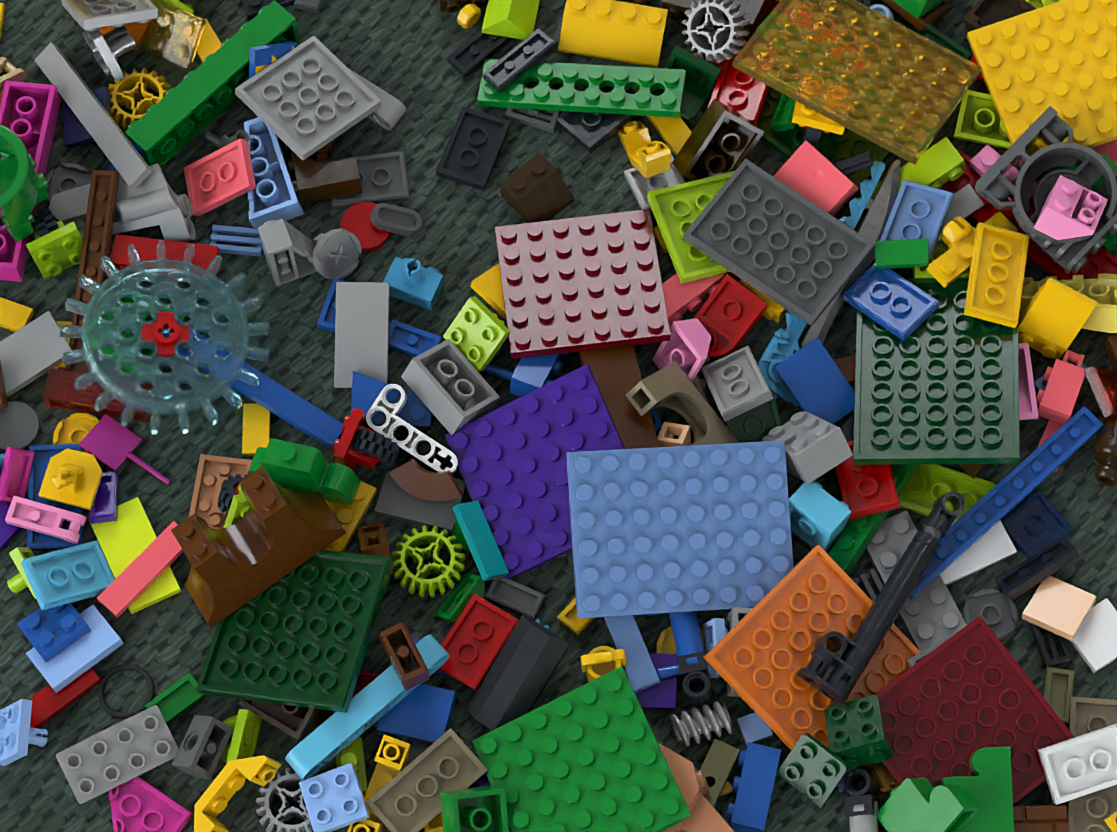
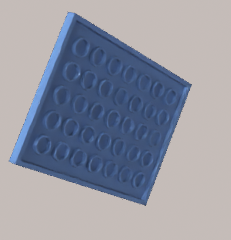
M784 440L566 453L577 619L732 609L733 607L753 608L794 568Z

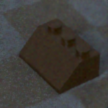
M713 99L672 164L683 176L692 181L736 171L744 159L748 158L764 134V131L734 109Z

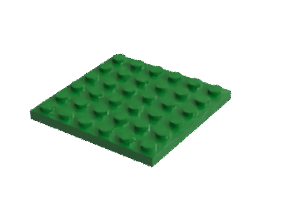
M622 666L472 741L481 763L488 770L486 775L491 786L505 788L508 825L511 832H662L693 817Z

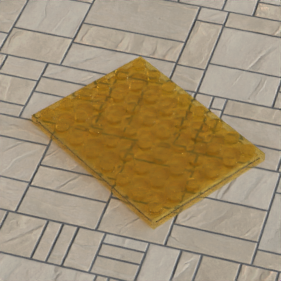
M781 0L735 57L732 64L736 69L914 165L919 161L981 72L980 66L856 0Z

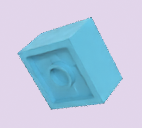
M812 481L809 484L804 482L788 499L791 533L812 549L819 544L827 552L845 529L851 510L848 509L849 506L843 501L839 502L822 489V485L817 481Z

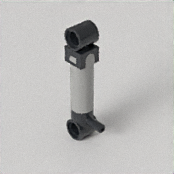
M862 768L850 770L844 779L845 789L853 795L845 797V817L849 818L850 832H878L877 812L881 809V802L876 796L879 792V781L874 775ZM866 779L865 787L858 791L859 781Z

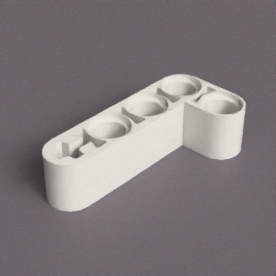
M397 384L385 386L366 415L367 424L374 431L384 435L385 438L392 439L391 442H396L397 446L437 472L441 473L450 470L454 474L458 469L456 455L399 418L398 414L407 400L406 392ZM391 390L400 391L401 399L398 403L391 404L387 401V395ZM377 412H383L386 415V422L382 426H375L372 422L373 415ZM399 427H406L409 431L408 437L403 441L396 440L394 436L395 430ZM422 441H427L431 444V451L425 456L419 455L417 452V446ZM437 448L441 449L437 453L444 459H447L449 456L452 457L450 462L453 466L451 468L446 467L442 470V463L435 458L433 463L429 462L435 456Z

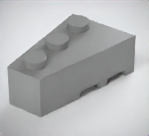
M282 218L279 220H269L262 226L257 227L264 255L276 286L317 272L312 261L315 248L313 241Z

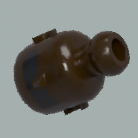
M1117 418L1109 419L1103 423L1104 425L1098 432L1095 444L1092 446L1094 459L1100 464L1095 470V478L1099 483L1106 486L1117 484Z

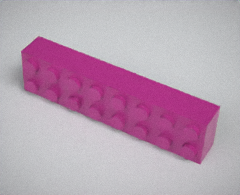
M6 80L0 103V125L12 130L22 140L27 152L36 164L34 170L37 174L42 173L45 177L61 103L56 85ZM39 204L34 206L31 212L32 216L37 214ZM1 216L0 280L22 282L29 252L26 244L31 242L32 234L16 243L4 225Z

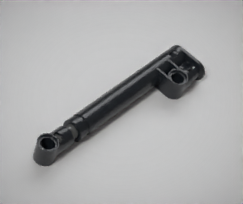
M950 491L934 501L933 509L923 524L924 530H919L915 534L912 542H910L851 640L837 631H831L816 640L815 648L811 653V660L805 669L800 668L797 673L802 680L837 703H845L941 546L939 538L945 537L957 515L964 510L965 500L960 493ZM945 500L952 504L953 511L946 508ZM827 639L831 640L834 643V652H831L827 648Z

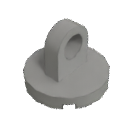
M342 228L332 229L325 234H319L313 239L315 248L312 261L315 270L327 279H343L350 275L359 263L357 259L359 254H361L362 248L359 239L350 231Z

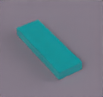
M472 501L454 506L452 509L482 580L487 581L505 577L509 573L479 502Z

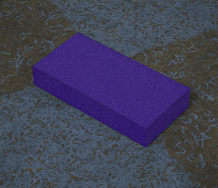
M117 471L103 472L92 509L89 510V521L91 524L117 521L119 474Z

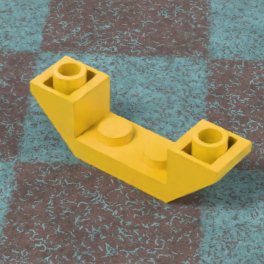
M630 121L617 131L631 164L645 178L670 170V148L662 141L651 142L648 129L640 121Z
M384 734L374 760L377 762L364 797L365 802L406 767L411 744ZM367 806L370 818L351 824L347 832H382L385 825Z
M264 755L229 761L195 804L194 832H229L216 818L218 814L227 807L229 800L236 791L243 787L246 779L265 787L275 777L276 771L281 764Z

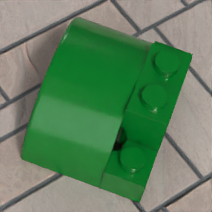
M0 125V156H2L0 159V207L2 209L0 216L17 243L34 233L31 225L34 222V218L31 212L35 205L49 198L46 190L49 184L42 173L37 174L34 170L36 164L27 152L22 140L12 130Z

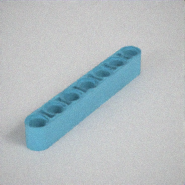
M431 634L415 644L428 668L429 676L439 669L450 656ZM391 665L351 699L347 713L335 712L295 746L285 757L286 762L302 780L311 778L419 685L405 690L396 674V670Z

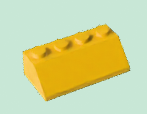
M566 0L558 51L658 68L668 9L616 0Z

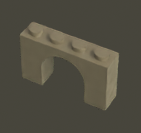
M676 362L641 380L625 395L641 416L658 407H668L682 415L694 434V443L691 445L739 443Z

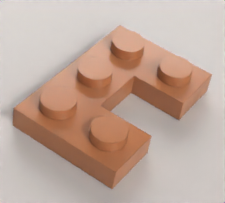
M200 454L189 517L195 514L205 519L211 528H224L227 518L225 516L226 512L222 513L220 506L217 504L222 484L231 475L234 478L236 474H241L242 478H244L245 474L248 475L247 472L252 460Z

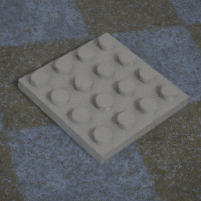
M312 36L235 88V94L302 161L381 107V100L315 36Z

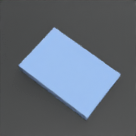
M94 605L80 613V616L91 630L52 659L45 662L35 648L26 653L56 693L124 644Z

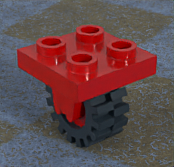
M353 408L351 415H347L344 419L341 438L336 439L332 448L335 463L347 466L352 470L355 464L372 469L375 467L380 471L382 469L384 471H391L400 453V447L397 446L396 442H391L392 439L385 438L384 435L369 429L364 411Z

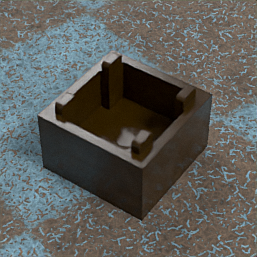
M979 0L964 18L965 29L973 31L1035 10L1036 8L1025 0Z

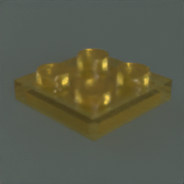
M160 1L157 4L158 18L152 19L143 49L188 69L192 66L206 21L164 1Z

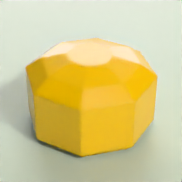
M474 3L465 5L457 16L458 24L464 29L471 28L479 20L481 9Z

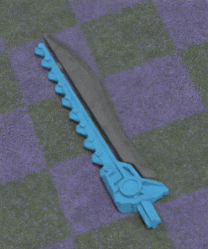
M896 159L891 163L872 200L870 197L885 170L884 162L875 161L874 165L870 167L872 179H865L859 184L861 198L856 199L855 197L849 202L851 216H844L839 220L854 230L864 209L868 210L857 233L874 243L873 250L814 325L809 326L800 346L798 345V339L806 322L788 311L785 314L787 328H780L774 333L775 336L771 339L757 365L770 392L774 393L775 400L778 398L786 403H791L794 407L798 406L773 368L817 337L823 344L839 309L845 301L843 293L861 277L875 259V241H880L897 198L900 160Z

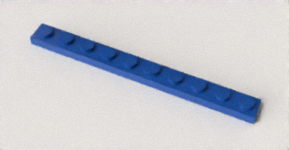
M1085 406L1081 408L949 528L944 538H939L941 546L912 591L909 599L912 601L1092 438L1104 424Z

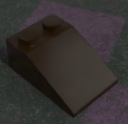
M240 699L238 703L299 741L304 740L330 718L334 712Z

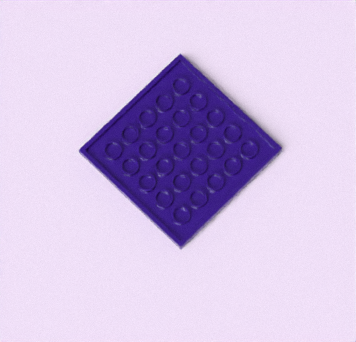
M587 364L462 426L454 435L450 433L445 435L451 451L458 459V467L472 501L479 502L509 573L504 578L511 580L573 550L566 453L626 449L592 370Z

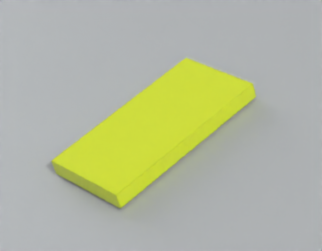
M138 497L118 505L117 521L91 524L115 579L157 538ZM170 566L128 607L131 614L181 592Z

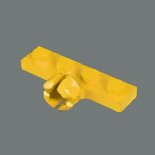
M1000 211L985 222V224L1015 232L1018 230ZM960 216L954 218L957 223L950 221L940 234V239L948 246L949 250L930 263L926 269L944 288L971 267L976 228L972 227Z

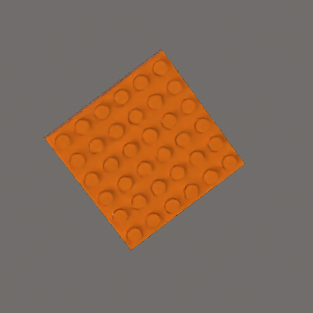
M818 544L703 658L790 750L793 749L804 733H809L829 749L824 710L829 706L840 703L823 695L802 680L797 673L800 668L805 669L812 658L811 653L815 648L816 640L831 631H837L851 640L872 606L873 601ZM894 623L845 702L877 694L911 668L907 660L919 654L920 651ZM827 639V648L831 652H834V643L831 640Z

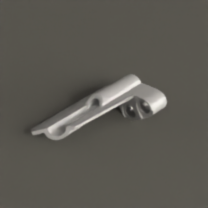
M159 164L149 166L152 172L136 189L129 187L120 175L115 211H119L120 220L113 223L112 235L160 225L165 240L189 242L196 239L195 227L190 219V216L193 214L190 199L186 194L178 196L169 187ZM90 184L53 194L48 207L54 217L59 221L62 220L64 225L74 221L82 239L85 228L83 220H86Z

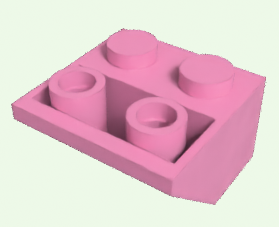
M1060 175L1045 201L1034 228L1056 240L1093 235L1108 199Z

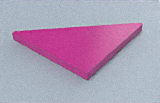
M138 776L108 791L114 832H181L193 816L187 809Z

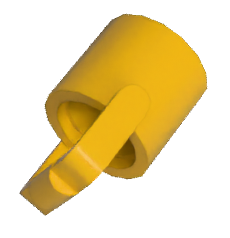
M599 646L591 650L589 654L581 656L582 673L586 672L589 682L621 667V664L626 666L624 649L615 650L609 646Z

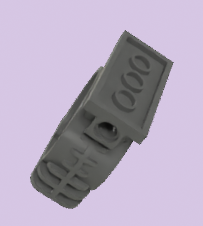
M1049 106L976 182L975 192L980 197L987 199L997 210H1012L1022 231L1026 235H1030L1029 238L1037 243L1044 253L1046 252L1050 255L1056 264L1058 263L1062 266L1067 274L1071 271L1076 274L1086 264L1088 260L1086 256L1090 252L1093 255L1096 254L1105 244L1104 242L1107 239L1104 237L1108 233L1113 236L1117 232V169L1114 170L1110 167L1107 161L1093 149L1073 143V129L1057 116L1058 112ZM1037 139H1040L1046 147L1038 150L1030 157L1026 152L1034 145ZM1078 160L1083 161L1075 171L1068 169L1055 170L1045 175L1039 181L1033 196L1035 212L1028 218L1026 214L1030 210L1029 193L1034 181L1049 169L1072 167ZM1020 164L1022 168L1014 186L1004 175L1013 165ZM1060 175L1073 180L1093 191L1091 187L1100 178L1103 180V183L1096 189V192L1108 199L1093 235L1056 240L1034 228L1045 201ZM1009 197L1012 199V202H1005Z

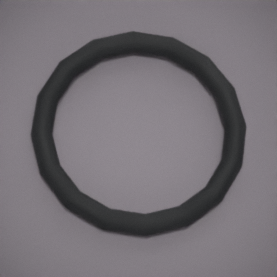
M123 664L115 666L100 681L98 689L99 702L103 709L115 718L126 719L146 710L145 705L153 700L155 691L153 679L146 670L137 665ZM126 669L135 670L142 674L148 682V698L143 706L136 711L130 713L116 712L105 702L103 693L105 684L118 671Z

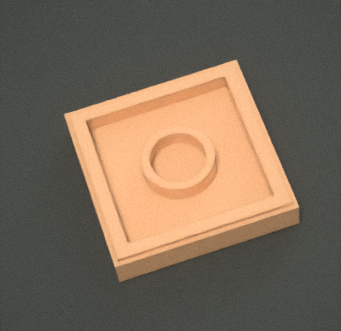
M1049 576L1039 585L1022 613V619L1072 641L1096 602V596Z

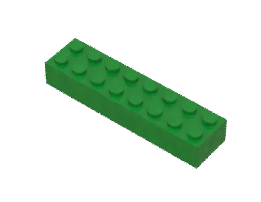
M275 0L269 5H265L260 9L255 18L241 26L238 33L232 38L226 39L222 43L221 48L214 54L208 55L196 70L187 73L179 85L169 89L162 100L157 104L151 105L145 115L139 120L133 121L128 126L125 134L147 165L159 164L162 167L239 98L235 94V88L249 79L251 47L289 41L297 43L298 46L301 42L296 18Z

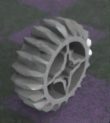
M698 0V2H692L690 4L692 10L684 12L689 19L681 22L687 26V29L682 32V34L689 37L685 43L687 45L693 44L690 52H698V57L701 59L706 58L708 62H714L715 60L716 62H723L725 59H732L734 57L733 53H740L739 45L743 46L747 43L742 37L750 33L744 30V26L750 22L747 20L743 21L742 17L747 12L739 11L741 3H733V0ZM722 11L726 14L729 21L725 20ZM705 14V21L701 25L703 15ZM714 25L723 26V28L717 30H708L709 27H714ZM729 30H731L729 39L724 45V42L726 41V34ZM703 35H705L708 38L709 44L706 42Z
M289 767L285 768L286 775L282 777L276 771L275 777L277 780L268 782L269 788L260 787L259 792L265 797L256 798V803L262 806L256 809L257 815L263 816L259 820L262 826L268 825L267 832H312L311 829L313 828L307 808L305 807L301 788L294 792L285 789V787L290 785H299V782L303 781L296 772L291 774ZM277 795L283 803L278 810L279 814L274 817L272 815V802ZM287 799L294 803L298 802L301 811L293 806L290 807ZM295 817L304 821L296 825L283 823Z

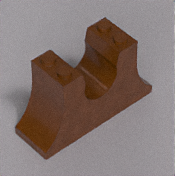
M262 466L240 481L242 492L250 507L245 516L237 523L226 528L214 529L209 527L205 519L193 514L171 530L191 563V570L185 587L211 627L218 624L221 620L248 603V601L292 572V570L315 556L319 551L325 549L346 534L319 491L299 493L285 489L276 483Z

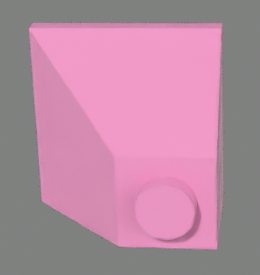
M697 318L673 322L670 327L671 341L662 342L652 359L660 370L676 362L691 382H693L706 360L711 341V335Z

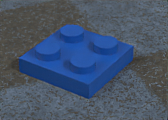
M71 603L46 610L38 608L17 623L20 630L45 662L52 659L91 630Z

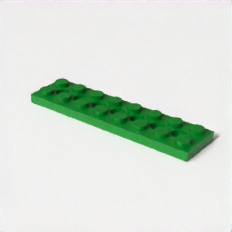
M485 59L482 74L500 59ZM538 62L502 93L495 90L482 76L477 102L478 106L680 118L687 74L686 70ZM530 82L538 83L535 88L525 87ZM560 83L563 85V87H561L559 90H553L550 88L553 84ZM579 85L588 86L585 91L576 90V87ZM605 86H611L614 88L609 93H604L601 91V89ZM629 88L639 89L635 94L626 93ZM655 89L664 90V93L659 96L651 94Z

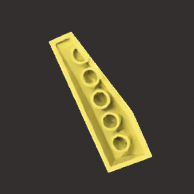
M1098 274V278L1084 279L1083 275H1073V279L1058 280L1057 276H1046L1045 279L1040 281H1033L1032 277L1024 278L1020 311L1051 277L1097 301L1096 307L1082 326V329L1117 333V274Z

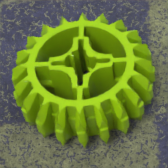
M424 525L422 526L421 533H418L413 528V536L410 537L404 534L403 540L405 543L397 542L396 548L399 551L392 553L393 559L396 560L392 566L394 570H397L394 573L395 578L401 579L400 585L402 588L409 586L410 594L415 593L419 589V597L421 598L424 597L425 591H429L430 597L434 598L435 590L438 589L440 594L444 595V586L453 589L454 583L452 580L460 581L461 575L458 572L465 570L464 564L461 563L465 561V555L460 553L463 550L462 545L455 544L457 541L454 535L448 537V530L446 529L442 530L439 534L437 526H433L432 532H428L427 526ZM424 544H431L425 549L418 548V546ZM441 548H444L451 557L449 566H446L444 561L439 558ZM408 557L413 558V562L418 564L415 576L406 567ZM433 557L432 564L429 562V565H424V559L428 561V558ZM431 574L440 575L433 579H426Z

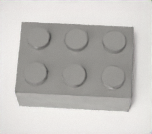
M449 339L412 358L401 376L451 435H454L462 426L490 413L500 398Z
M807 411L794 414L789 422L783 426L771 429L768 433L769 435L762 438V441L784 440L787 472L808 484L853 455L839 427Z

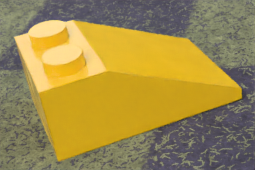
M1050 277L1019 313L1018 342L1029 343V347L1039 351L1047 358L1059 359L1068 349L1096 307L1097 301Z

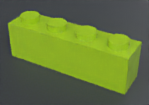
M947 137L900 168L897 195L904 179L941 189L942 185L949 180L954 181L962 176L966 169L965 161ZM882 181L877 183L870 199H874Z

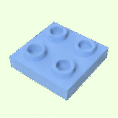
M20 699L0 710L1 766H6L26 756L28 744L44 747L47 742V737H42L43 735H48L46 729L30 727L32 700Z
M352 763L299 782L314 832H332L370 818L355 767Z

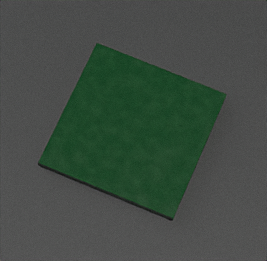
M328 550L319 551L315 556L292 570V572L217 624L196 690L202 694L347 713L394 561L391 557Z

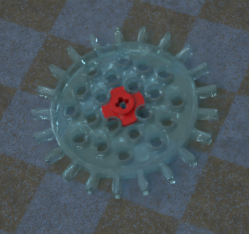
M158 240L156 248L157 259L141 261L138 250L134 244L128 245L130 266L118 270L106 255L101 258V267L109 276L101 285L84 274L80 276L79 285L93 294L88 304L71 298L66 299L65 309L83 315L84 318L82 326L60 325V337L82 338V349L63 353V363L66 365L86 361L90 370L75 379L74 387L78 391L97 381L105 391L96 399L94 409L99 412L113 398L126 405L121 418V425L124 427L132 420L135 410L152 414L150 420L151 434H157L161 425V415H178L179 427L182 433H188L190 419L187 413L202 409L209 422L215 425L218 423L219 416L212 403L221 396L237 409L242 406V397L231 388L237 379L254 387H257L259 384L260 376L243 368L246 358L258 361H267L268 349L248 346L249 336L269 333V322L247 323L245 313L261 307L262 299L260 296H256L239 302L233 292L244 284L245 275L240 273L225 284L215 275L221 267L222 256L217 255L210 262L207 269H203L191 264L195 256L193 244H189L184 251L183 261L166 259L167 249L164 240ZM142 281H149L153 284V286L145 288L142 287L139 283ZM179 282H187L191 286L183 289L177 284ZM124 297H130L134 300V302L131 304H124L121 301V299ZM168 298L172 303L163 305L158 300ZM198 299H206L210 304L201 306L196 301ZM109 313L114 315L115 319L107 321L101 316ZM148 314L153 317V320L146 322L141 320L140 316ZM187 315L191 320L189 322H181L178 317ZM225 316L229 321L220 323L215 318ZM123 331H131L134 336L132 338H124L121 333ZM205 332L210 335V338L202 340L198 338L197 334ZM109 347L114 349L115 353L106 355L101 350ZM144 348H149L154 353L152 355L145 356L140 353V350ZM181 349H187L192 354L189 356H182L178 353V351ZM226 350L230 355L220 357L216 354V351ZM130 365L135 370L127 373L122 371L121 367ZM161 366H169L173 371L163 373L159 368ZM205 366L208 367L211 370V372L208 374H202L197 370V368ZM148 382L151 383L154 386V388L151 390H144L140 387V385L142 383ZM182 383H187L191 385L192 389L183 391L178 386Z

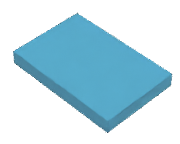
M98 540L26 558L21 563L41 610L98 596L115 580Z

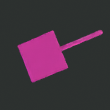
M107 414L102 417L78 445L114 471L128 457L165 484L169 485L171 483L168 478L132 454V451L139 445L142 439Z

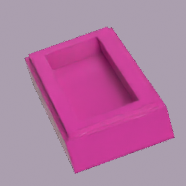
M7 446L0 476L1 501L12 502L13 496L25 499L35 452Z

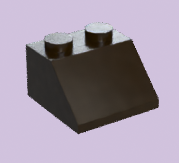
M540 152L500 183L501 197L527 223L549 221L574 201V197L557 169Z

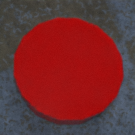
M360 202L352 205L344 212L340 220V228L350 231L359 239L362 248L361 252H372L380 249L385 245V242L392 233L377 229L371 223L370 213L377 205L373 202Z

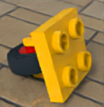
M800 79L792 123L799 124V127L805 128L803 143L806 140L813 146H816L822 132L843 135L851 91Z

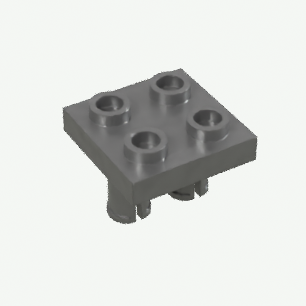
M117 27L104 35L99 30H86L83 32L84 39L93 51V55L105 75L111 74L116 82L123 79L125 76L116 62L118 60L117 57L137 47L126 27Z

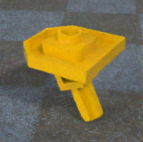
M67 448L50 458L38 496L91 510L103 471L93 454Z

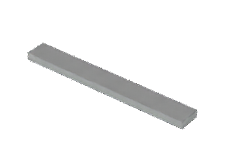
M50 42L35 59V62L50 82L56 85L59 94L129 187L136 189L152 170L58 46Z

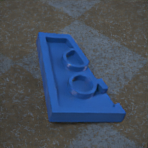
M353 371L351 413L353 408L363 410L366 417L383 388L389 384ZM391 390L387 395V401L391 404L398 403L401 399V393L398 390ZM404 390L407 400L398 417L412 426L431 427L432 412L415 393ZM375 413L372 418L373 424L383 425L386 422L385 413Z

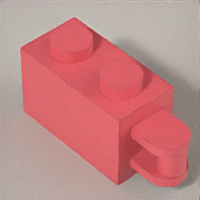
M1067 349L1063 361L1056 359L1053 368L1047 367L1043 378L1047 386L1045 391L1039 389L1036 398L1037 405L1039 406L1038 416L1063 425L1069 420L1087 369L1081 367L1085 355Z

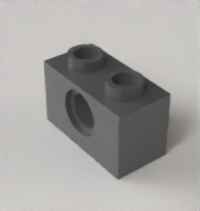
M194 715L172 766L191 777L211 780L233 732V728L214 717Z

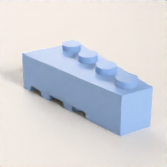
M259 117L244 122V129L249 135L248 147L256 185L255 189L248 192L249 221L253 228L260 227L269 220L283 218L287 221L303 215L304 211L299 196L292 185L291 180L293 178L290 174L279 137Z

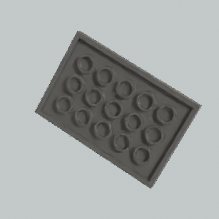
M746 158L683 235V240L810 326L814 325L874 248V243Z

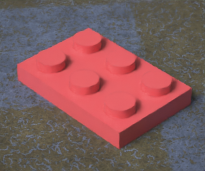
M241 138L184 167L188 196L192 204V215L201 216L256 188L248 141Z

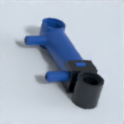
M697 612L669 613L678 664L658 668V676L660 679L681 675L687 702L694 707H702L711 702L713 690L709 680L710 675L707 661L703 658L705 652ZM664 613L647 614V616L650 617V616H655V615L664 614ZM696 686L704 687L699 693L692 692V689Z

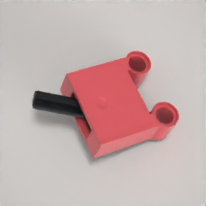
M805 140L773 177L834 217L860 189L846 175L872 167L874 160L870 152H865L836 163H831L812 144Z

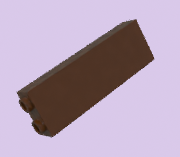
M634 346L578 351L580 367L586 364L590 366L625 448L659 447L651 413L649 412L641 416L625 396L642 380Z

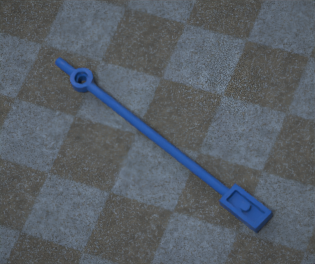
M392 320L389 327V348L413 357L442 342L441 336L396 320ZM491 363L482 371L511 381V376L514 371ZM651 411L657 435L660 433L663 424L659 415L655 411ZM674 435L673 439H678L679 436Z

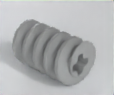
M713 702L712 710L707 704L703 705L702 714L695 707L692 709L691 717L686 711H682L681 720L675 714H672L670 717L678 745L679 741L682 740L686 747L690 746L691 737L698 744L700 743L701 734H704L707 740H711V731H714L718 737H721L722 728H725L729 734H732V724L724 702L723 708L719 702Z

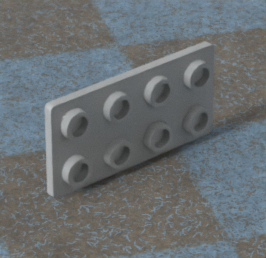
M154 705L57 753L56 758L78 803L83 804L175 758L179 749L158 706Z

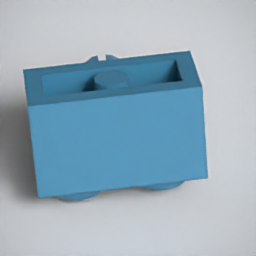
M395 257L383 283H390V296L429 311H433L445 286L444 276L440 271L432 267H422L419 260L415 262V258L401 259Z

